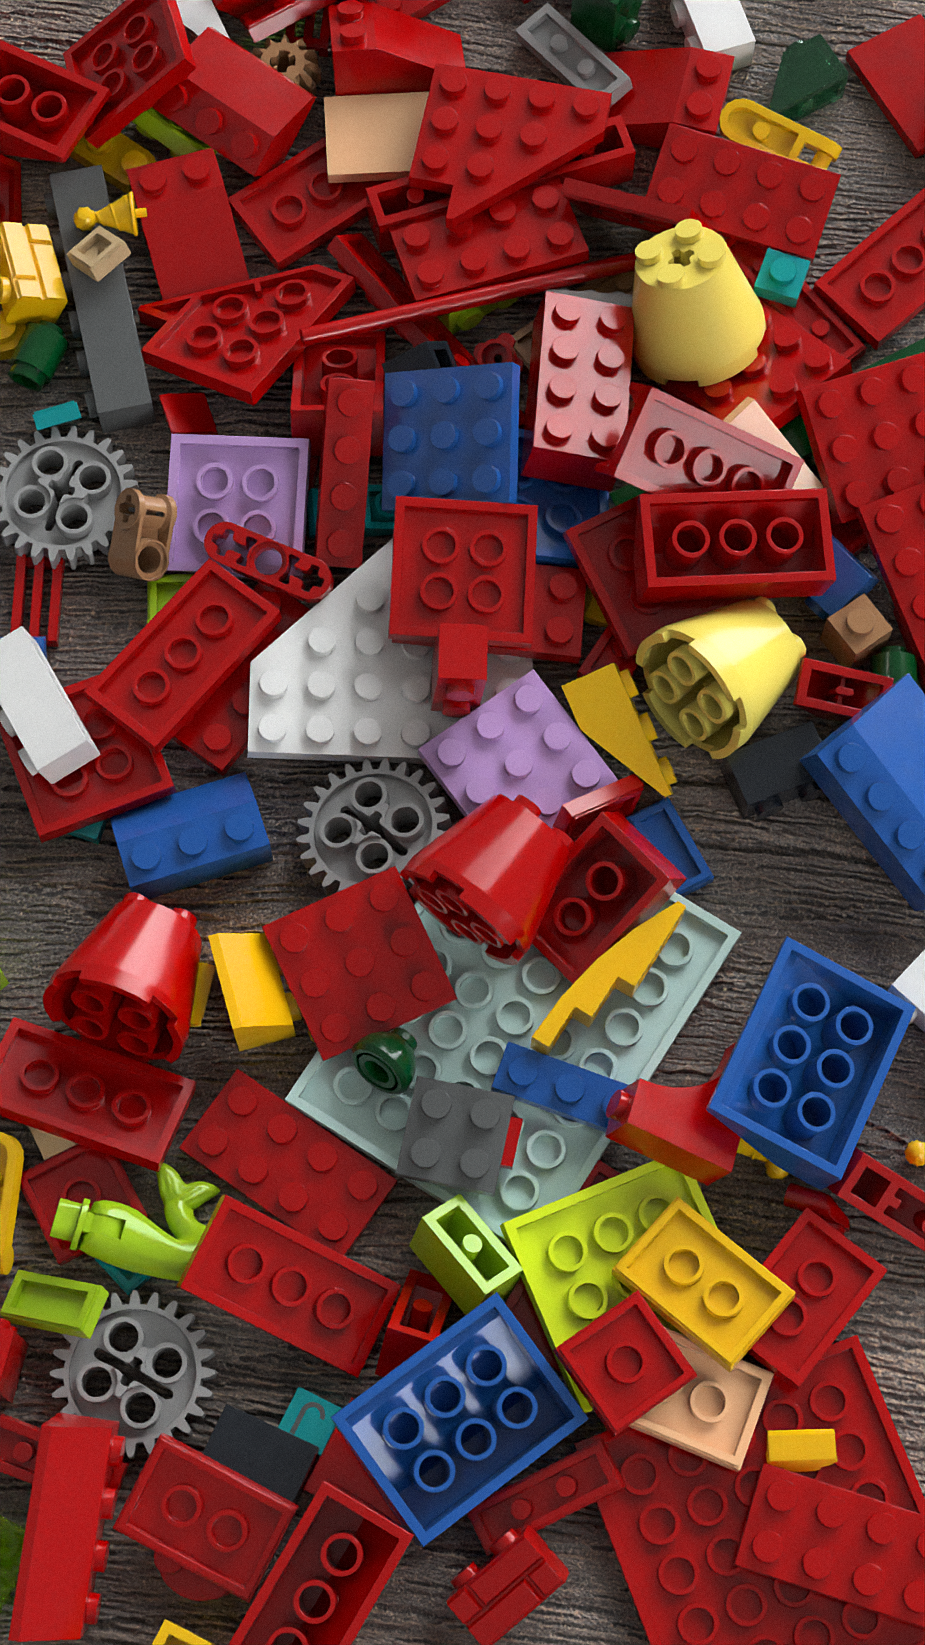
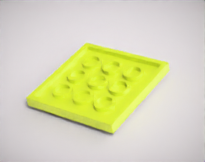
M653 1160L500 1225L511 1255L523 1268L520 1276L552 1352L560 1344L633 1294L630 1289L612 1275V1269L677 1196L717 1228L696 1179L690 1178ZM652 1309L654 1314L657 1316V1318L665 1328L682 1334L678 1329H676L672 1324H670L666 1319H664L660 1314H658L654 1309ZM553 1352L569 1392L584 1413L592 1411L593 1408Z

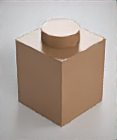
M864 593L827 618L820 640L841 666L857 669L869 661L873 655L878 654L881 648L886 647L893 628Z

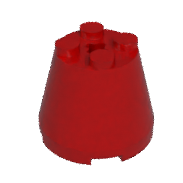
M498 794L490 797L413 855L401 870L400 876L407 881L411 878L414 885L410 888L409 893L458 938L463 935L475 944L482 945L484 943L488 945V948L484 951L488 957L503 964L514 966L520 962L531 947L570 856L569 852L573 849L575 843L565 832L556 827L550 828L538 818L541 810L527 797L517 795L512 801L506 796Z
M129 892L125 894L123 900L107 913L52 975L43 994V1005L51 1021L62 1020L72 1030L81 1035L79 1038L81 1041L146 1064L148 1060L166 1059L170 1063L176 1061L189 1037L202 950V940L195 929L198 923L197 918L185 909L174 908L171 910L163 905L151 902L139 893Z

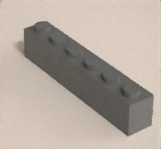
M102 165L50 174L49 179L52 192L44 194L49 220L58 219L60 231L53 232L52 237L57 259L66 258L68 270L61 271L60 273L67 298L74 297L76 310L68 311L73 338L82 337L84 350L76 351L81 377H90L93 390L84 391L90 419L99 417L103 433L157 423L123 262L97 282L73 266L66 255L99 225L117 236L116 229L102 226L96 223L91 231H81L79 228H76L73 221L74 213L79 207L88 206L95 212L110 203Z

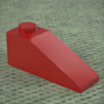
M855 1147L842 1179L826 1188L925 1251V1191Z

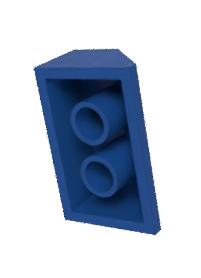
M245 772L174 793L110 817L130 889L132 892L139 893L148 899L273 861L270 842Z

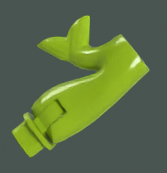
M163 1163L160 1171L156 1172L158 1189L164 1204L165 1219L174 1237L163 1231L141 1212L128 1205L114 1201L99 1200L95 1201L90 1209V1199L87 1198L83 1199L82 1204L60 1198L49 1236L71 1242L69 1249L75 1251L79 1249L85 1254L112 1266L156 1278L179 1281L206 1228V1225L195 1218L194 1211L220 1193V1189L216 1185L205 1181L186 1184L173 1167Z

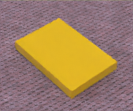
M678 1196L612 1269V1275L633 1293L638 1290L652 1309L729 1373L790 1304L796 1294L794 1290Z

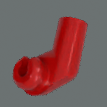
M795 1183L789 1184L784 1196V1206L802 1212L808 1207L844 1235L845 1232H849V1218L829 1194Z

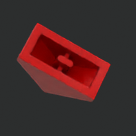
M802 658L793 705L822 719L848 721L893 685L894 678Z

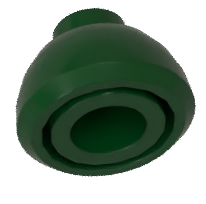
M396 1027L392 1032L379 1031L371 1033L353 1045L351 1050L353 1063L360 1075L373 1087L389 1094H402L407 1091L413 1081L416 1072L414 1051L417 1048V1041L407 1030Z

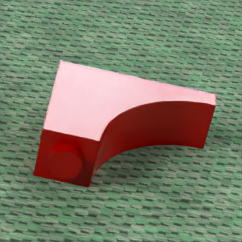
M736 1042L725 1049L718 1068L704 1084L691 1087H668L639 1078L624 1089H618L612 1095L607 1105L606 1116L610 1120L605 1137L690 1178L696 1179L707 1186L731 1173L741 1137L710 1114L706 1108Z

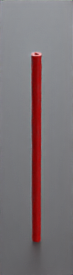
M635 252L299 329L301 343L303 347L545 292L549 289H558L635 271Z

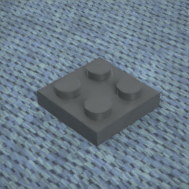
M417 1076L396 1176L494 1197L515 1096Z

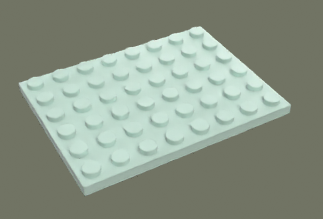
M675 892L656 914L679 901L686 906L683 918L633 997L630 998L615 988L589 1028L574 1018L571 1019L548 1056L628 1085L639 1078L650 1081L739 940L742 932ZM418 902L414 906L458 999L400 1026V1028L411 1033L417 1041V1048L414 1051L416 1072L407 1091L402 1094H389L369 1084L360 1075L353 1063L352 1049L324 1062L317 1050L285 1098V1102L394 1173H396L417 1076L491 1091L492 1083L508 1041L531 1049L532 1035L561 996L573 985L533 944H531L530 949L517 965L503 964L487 956L484 951L488 948V945L484 943L482 945L475 944L463 935L458 938L430 915ZM514 1099L511 1116L522 1118V1127L512 1170L500 1167L494 1197L417 1180L404 1179L443 1204L460 1193L494 1235L506 1243L500 1229L502 1223L580 1190L595 1164L600 1160L612 1141L605 1137L606 1132Z

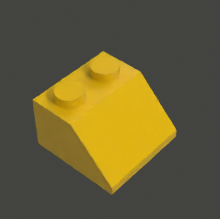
M217 933L209 935V943L239 1052L295 1037L293 1022L301 1020V1014L291 992H284L280 977L283 974L264 933Z

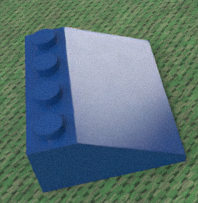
M907 673L799 761L914 911L925 910V694L910 674Z
M787 936L781 944L706 1110L774 1165L822 1190L842 1179L916 1007Z
M497 1292L330 1417L402 1526L414 1534L412 1538L414 1543L422 1547L431 1542L589 1419Z

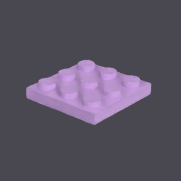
M171 434L167 495L172 496L176 502L177 518L173 527L169 565L165 574H195L210 558L204 547L205 535L213 525L219 522H232L305 553L311 457L310 440L304 438ZM229 534L226 540L217 539L215 544L221 550L220 555L224 556L227 550H233L242 554L244 561L240 565L246 566L247 554L255 542L250 541L249 550H246L234 542V534ZM273 550L264 551L256 561L257 570L264 575L276 573L282 565L281 555ZM292 559L291 571L286 579H289L290 575L303 579V573L296 571L294 567L298 560ZM224 568L235 577H245Z
M534 669L418 748L419 757L464 817L494 795L502 794L512 801L517 795H523L539 807L541 814L538 818L552 828L562 804L618 781Z

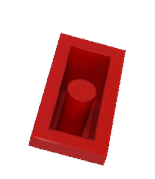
M410 1269L386 1329L375 1375L386 1376L443 1333L453 1299L434 1276Z

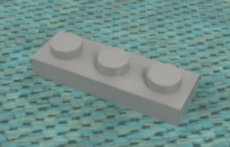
M548 2L515 29L518 41L566 85L612 93L611 106L633 88L630 77Z

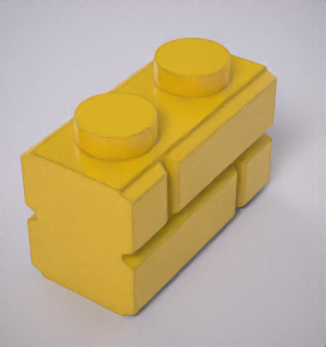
M1 222L0 304L7 323L27 324L28 322L39 324L41 320L56 323L68 299L47 225L28 223L22 226V223Z

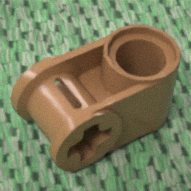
M126 488L120 493L115 504V521L108 552V562L113 572L122 577L149 582L156 581L165 574L169 565L172 532L177 518L176 502L172 496L167 494H157L155 497L143 495L137 489ZM129 507L135 508V512H130L128 510ZM157 512H162V513H163V516H162V517L156 516V513H157Z

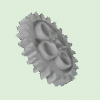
M53 426L51 438L46 440L41 433L35 431V444L30 446L20 439L17 441L20 450L18 456L10 452L3 454L8 468L0 467V531H3L1 533L3 542L6 546L15 543L14 548L19 557L31 551L34 565H37L44 556L49 557L52 570L57 568L61 557L68 560L72 570L76 569L77 559L81 556H84L87 562L93 565L95 564L94 551L99 549L108 556L110 549L109 541L112 540L115 521V504L118 496L126 488L139 490L138 482L132 480L135 478L133 465L125 464L126 458L122 449L112 453L111 439L106 438L97 445L94 430H90L81 439L78 437L76 426L71 427L67 437H61L57 426ZM81 464L73 476L72 472L75 466ZM56 466L62 468L56 474H43L49 467ZM98 481L104 483L102 487L96 490L85 488L91 482ZM30 506H43L42 510L37 513H24ZM129 507L128 510L130 512H135V508ZM54 520H56L54 528L51 531H46L53 524ZM75 520L86 522L79 529L67 528V525Z
M367 758L363 761L362 771L357 773L349 763L346 764V777L343 779H339L336 775L329 773L328 778L332 786L328 790L319 786L313 788L319 801L318 803L304 802L303 806L311 818L298 819L297 824L301 832L305 834L297 837L296 840L301 851H305L300 855L305 868H311L309 874L315 884L323 881L322 887L326 895L330 896L338 889L341 891L393 866H396L400 874L413 855L453 826L450 816L444 814L449 810L445 798L438 797L440 793L435 782L426 784L427 780L422 770L410 776L408 765L403 761L395 771H392L388 758L382 760L379 769H373ZM370 798H381L380 802L375 806L362 807L364 802ZM350 810L357 815L360 821L343 813V811ZM361 822H362L365 826H367L368 829L371 830V832H369L368 834H366V832H365V830H364V827H363V825L361 824ZM406 823H418L417 827L411 832H398L400 827ZM383 831L388 843L378 834ZM343 832L351 833L346 841L332 843V840L338 834ZM390 845L408 853L405 856H401L393 851ZM374 859H388L378 869L367 868ZM401 876L406 888L408 886L411 888L414 885L411 878L407 881Z
M137 1290L132 1291L129 1304L123 1305L116 1292L112 1293L111 1308L107 1310L103 1308L91 1339L62 1334L71 1343L69 1350L57 1349L54 1350L53 1354L65 1362L64 1368L50 1371L52 1378L64 1381L63 1387L52 1392V1397L55 1400H68L69 1402L60 1413L120 1421L118 1435L126 1437L125 1449L129 1459H135L139 1445L143 1444L150 1455L157 1439L162 1433L174 1438L173 1432L179 1429L191 1436L193 1431L186 1421L188 1417L192 1415L204 1419L206 1416L203 1410L196 1405L198 1400L214 1398L213 1392L202 1386L203 1381L217 1377L215 1370L203 1367L204 1362L215 1356L213 1349L198 1348V1345L208 1336L204 1329L192 1333L188 1331L196 1319L194 1315L189 1313L178 1320L176 1318L179 1310L177 1301L173 1300L162 1310L160 1309L161 1300L158 1293L154 1292L147 1305L142 1304V1299ZM123 1327H133L138 1331V1342L128 1352H119L113 1347L114 1335ZM101 1349L131 1368H135L141 1362L140 1370L147 1378L171 1390L173 1397L165 1399L138 1381H132L128 1387L125 1386L128 1379L119 1370L97 1359L95 1352ZM166 1352L178 1353L182 1358L180 1371L171 1378L160 1377L156 1372V1362ZM97 1371L109 1372L112 1380L110 1390L101 1397L89 1396L86 1391L88 1378ZM141 1396L153 1398L155 1412L151 1419L144 1423L133 1422L129 1416L131 1403Z

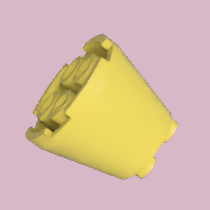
M685 219L679 222L675 228L663 231L650 240H645L637 245L635 248L636 261L632 295V312L634 317L632 353L638 368L650 379L664 385L668 380L698 381L699 387L733 377L749 366L758 356L757 347L762 341L764 332L767 330L763 307L724 239L715 231L702 227L700 221Z
M759 596L755 600H742L658 629L639 645L635 663L643 667L644 676L649 688L642 693L645 701L663 728L685 748L693 743L697 747L708 751L712 759H722L728 757L749 740L797 676L800 669V660L806 655V647L802 639L792 633L787 624L777 614L774 604L766 597Z

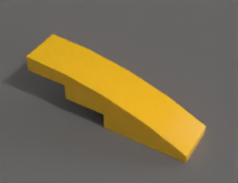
M677 901L634 928L601 955L561 996L532 1035L530 1048L536 1052L549 1055L572 1018L589 1028L615 988L632 998L681 922L686 906Z

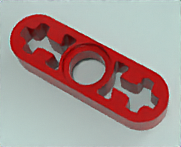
M219 522L213 525L205 535L204 547L207 554L223 568L306 603H319L333 590V575L329 567L318 558L232 522ZM229 534H234V542L246 550H249L250 541L255 542L247 554L246 566L240 565L244 561L242 554L233 550H227L224 556L220 555L221 550L215 544L217 539L226 540ZM268 550L276 551L282 557L280 569L272 575H264L256 567L259 555ZM292 559L298 560L294 565L296 571L305 575H311L314 569L319 570L318 576L323 581L322 586H313L307 592L305 591L303 581L292 575L289 577V584L282 583L291 571Z

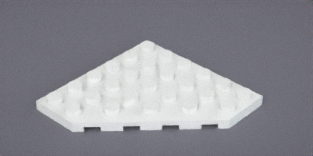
M393 538L250 662L247 758L363 762L364 759L368 758L370 762L379 763L384 758H388L390 763H402L404 761L407 764H425L418 755V748L463 718L447 717L442 714V711H431V675L434 648L392 643V639H388ZM487 654V682L480 706L533 670L532 658Z

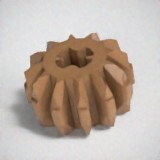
M286 34L283 35L281 42L278 43L273 42L267 37L264 42L265 49L253 47L252 54L315 96L317 93L316 85H319L321 81V68L318 66V56L315 50H307L303 38L292 44Z

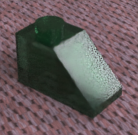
M821 34L806 41L804 39L795 41L782 55L769 109L794 122L835 102L844 95L849 73Z

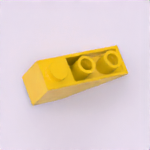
M612 663L561 686L582 732L661 795L668 797L674 794L670 785L678 782L667 756L659 759L651 741L657 739L658 735L649 714L646 712L639 715L632 697L639 695V692L628 668L620 672L617 664Z

